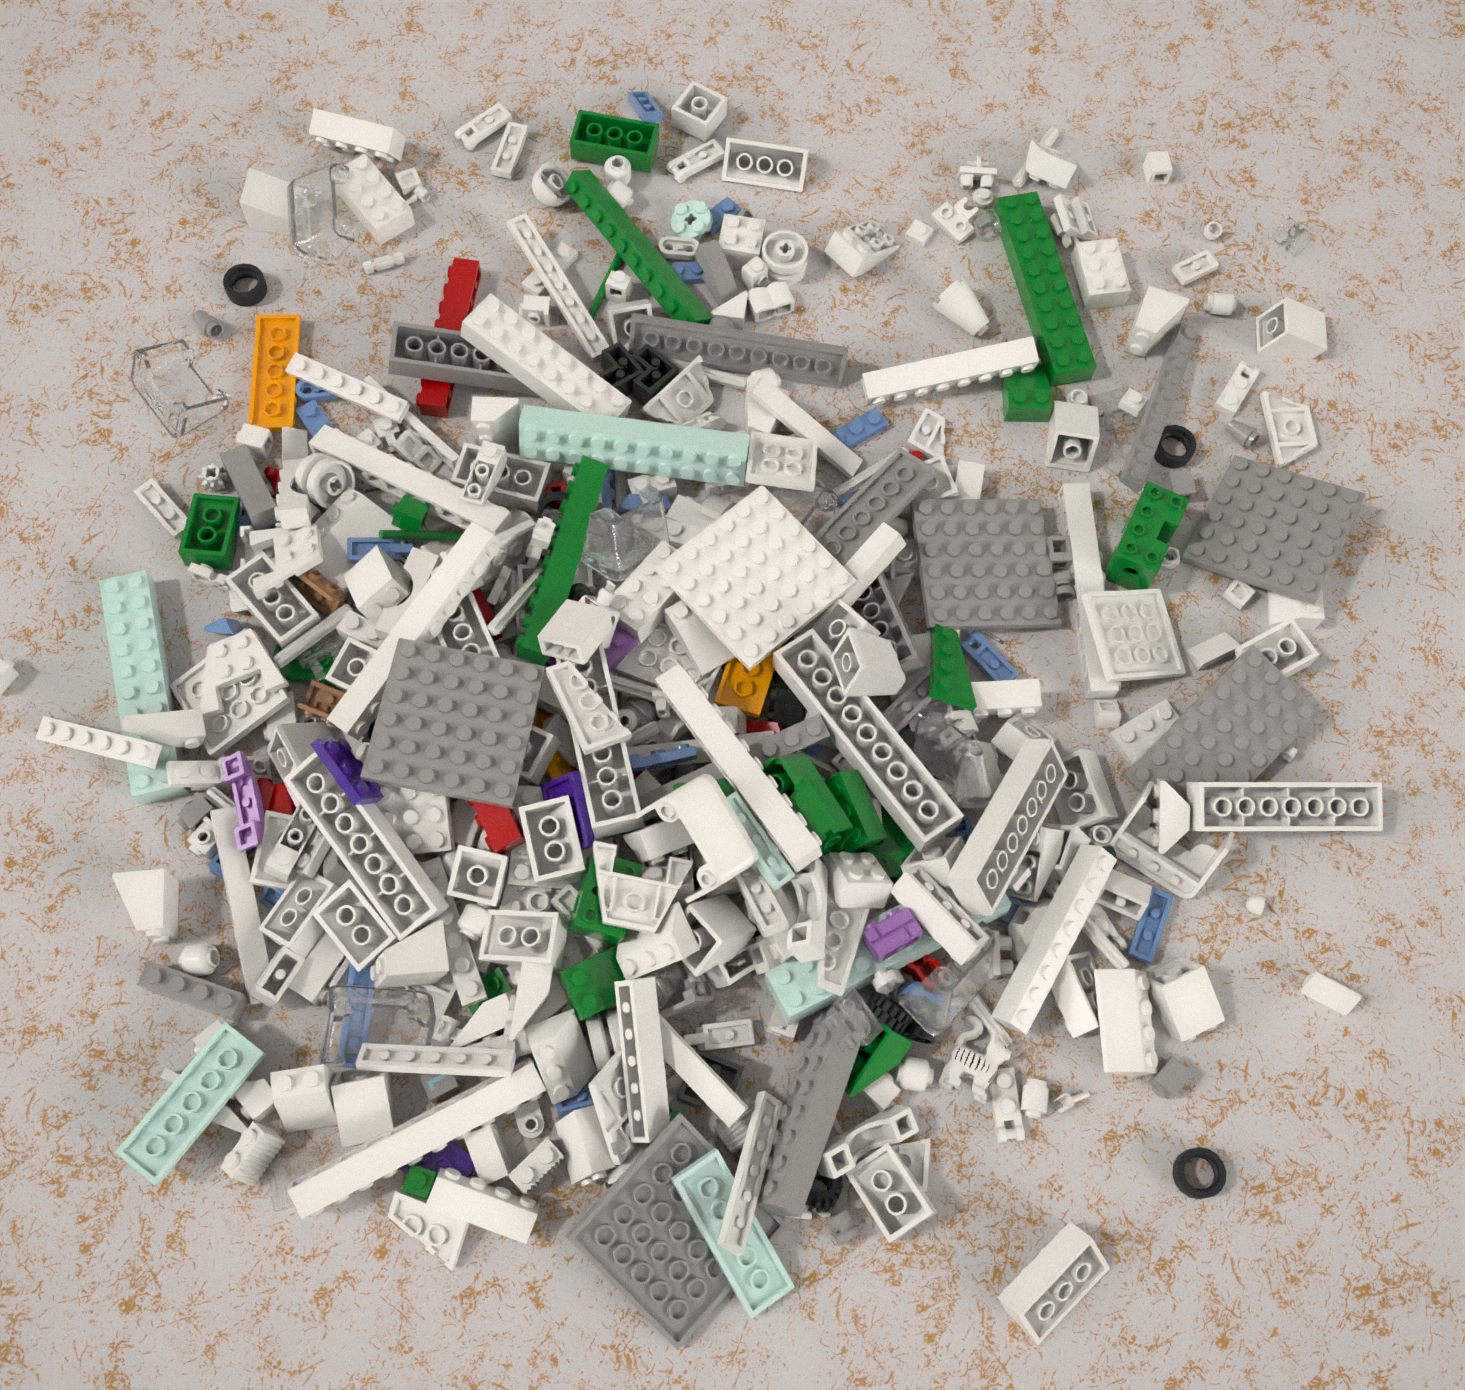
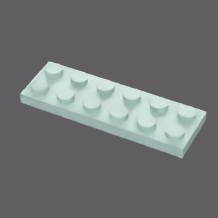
M224 1022L115 1153L151 1183L158 1186L266 1056V1053L228 1023Z
M714 1148L670 1178L748 1317L752 1319L795 1287L755 1215L753 1216L744 1255H735L717 1244L734 1182V1177L718 1149Z

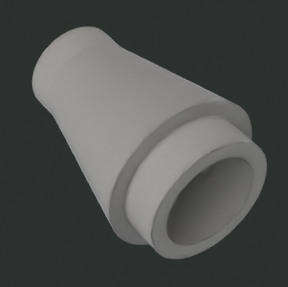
M202 310L194 313L193 320L198 324L206 337L216 339L222 335L224 327L219 319L206 314Z
M1234 419L1226 427V431L1243 447L1252 448L1260 437V433L1257 432L1256 428L1237 422Z

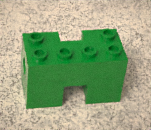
M1147 481L1121 532V538L1104 570L1106 580L1127 590L1148 589L1159 572L1170 546L1167 543L1178 528L1190 499Z

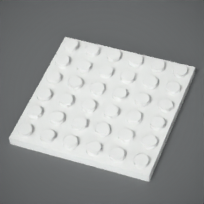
M763 485L759 486L655 566V572L749 671L857 584V580Z

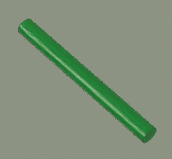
M616 253L588 310L593 320L606 295L605 283L611 270L617 271L623 260L618 253Z
M380 530L379 538L458 541L464 532Z

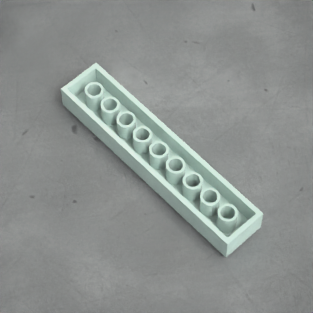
M530 405L523 406L519 419L520 457L575 464V462L579 463L584 455L609 465L608 469L744 487L750 434Z
M147 570L99 580L121 730L125 715L176 711L173 691L169 686L171 678L154 580ZM122 730V735L162 745L155 769L126 762L131 796L140 805L189 794V787L168 788L166 764L168 761H184L182 747H175Z
M942 887V889L962 908L952 888L944 889ZM1004 893L992 916L967 915L979 927H982L1007 914L1012 903L1006 893ZM900 904L866 921L865 926L875 920L878 923L886 919V914L895 908L902 910L905 907ZM918 923L923 930L921 940L878 964L863 943L861 935L842 997L817 988L818 960L800 963L794 957L765 972V983L789 1026L871 984L875 979L873 975L883 968H887L888 971L898 970L906 966V964L912 963L924 955L941 948V944L935 941L931 934Z

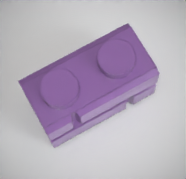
M907 907L902 910L895 908L886 914V919L878 923L875 920L864 927L865 931L862 934V941L876 963L879 964L921 940L923 930Z

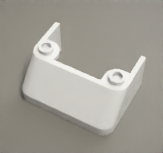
M709 774L699 775L634 814L636 818H639L655 809L660 818L666 822H674L680 818L706 861V864L697 871V880L701 887L685 899L687 904L718 888L751 867L758 860V851L717 781Z
M1149 781L1117 829L1110 845L1114 848L1116 856L1179 897L1192 898L1229 852L1235 833L1231 831L1218 848L1210 843L1200 842L1189 851L1175 843L1164 854H1159L1155 847H1152L1151 842L1152 832H1156V829L1149 826L1152 822V808L1145 803L1154 782Z

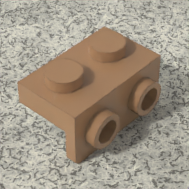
M312 568L298 576L302 580L298 588L299 593L327 616L343 605L347 594L337 584L326 579L320 571Z
M311 680L304 702H298L297 707L304 709L303 713L314 718H317L319 715L326 718L324 722L336 726L327 720V717L346 692L320 681Z

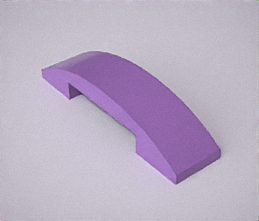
M238 751L222 758L221 764L225 782L232 784L240 825L234 828L238 852H243L262 843L264 810L260 789L253 769L244 752Z

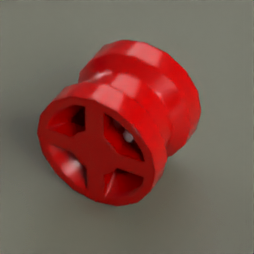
M553 481L546 487V496L551 492H565L567 486L563 482ZM554 501L549 506L559 509L562 501Z

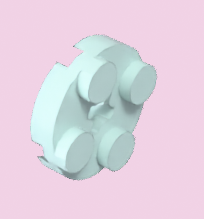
M698 200L677 204L671 218V227L676 236L693 238L697 241L702 238L701 235L706 231L707 233L710 231L713 224V216L705 202ZM691 218L696 219V221H693L692 224L689 225L688 221Z

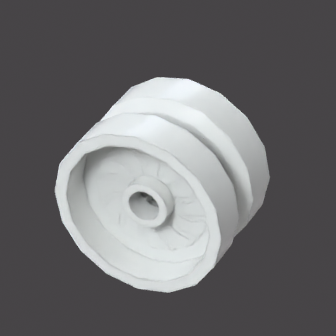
M779 230L771 233L764 240L761 259L769 266L768 279L771 281L770 283L786 281L787 286L797 284L804 277L807 268L808 245L805 239L798 233L789 230Z
M314 453L307 456L300 462L296 470L295 486L298 493L307 494L309 501L326 509L348 487L353 490L355 489L356 480L351 467L343 461L324 453Z
M617 1007L606 1012L608 1027L603 1028L602 1019L598 1013L585 1019L598 1072L611 1059L610 1051L616 1053L618 1050H621Z

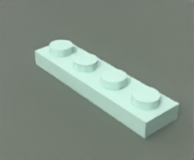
M735 791L726 798L758 851V860L755 866L771 889L775 891L796 875Z

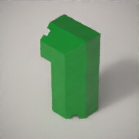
M804 752L768 758L763 764L764 769L762 771L766 776L771 775L778 785L777 791L781 795L784 793L787 795L793 805L791 809L794 813L800 812L807 822L805 827L810 833L814 831L822 842V845H820L822 855L831 852L829 847L834 844L837 847L841 846L855 833L850 820L810 758Z

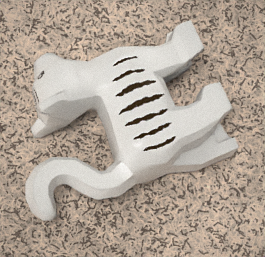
M969 1015L966 1017V1020L973 1025V1029L962 1032L957 1037L955 1048L951 1054V1060L943 1069L939 1086L952 1090L953 1086H955L956 1089L961 1090L963 1085L961 1081L962 1076L973 1079L972 1093H974V1100L985 1104L987 1101L986 1088L994 1080L998 1066L1004 1061L1011 1059L1012 1052L1006 1047L1005 1043L997 1039L995 1032L991 1034L987 1043L986 1055L977 1053L967 1047L966 1042L979 1037L984 1028L980 1018Z

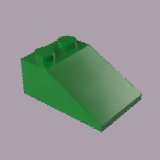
M1037 364L1031 372L1021 373V371L1013 372L1011 376L1001 378L1004 422L1048 421L1053 409L1052 396L1043 364Z
M194 493L178 550L185 566H190L192 562L198 565L203 563L213 569H232L237 545L240 497Z
M618 944L556 973L578 1021L584 1020L616 1004L614 982L626 980L616 959Z
M866 1009L863 1014L870 1018L844 1091L850 1097H854L897 1066L913 1043L903 1033L900 1034L889 1028Z

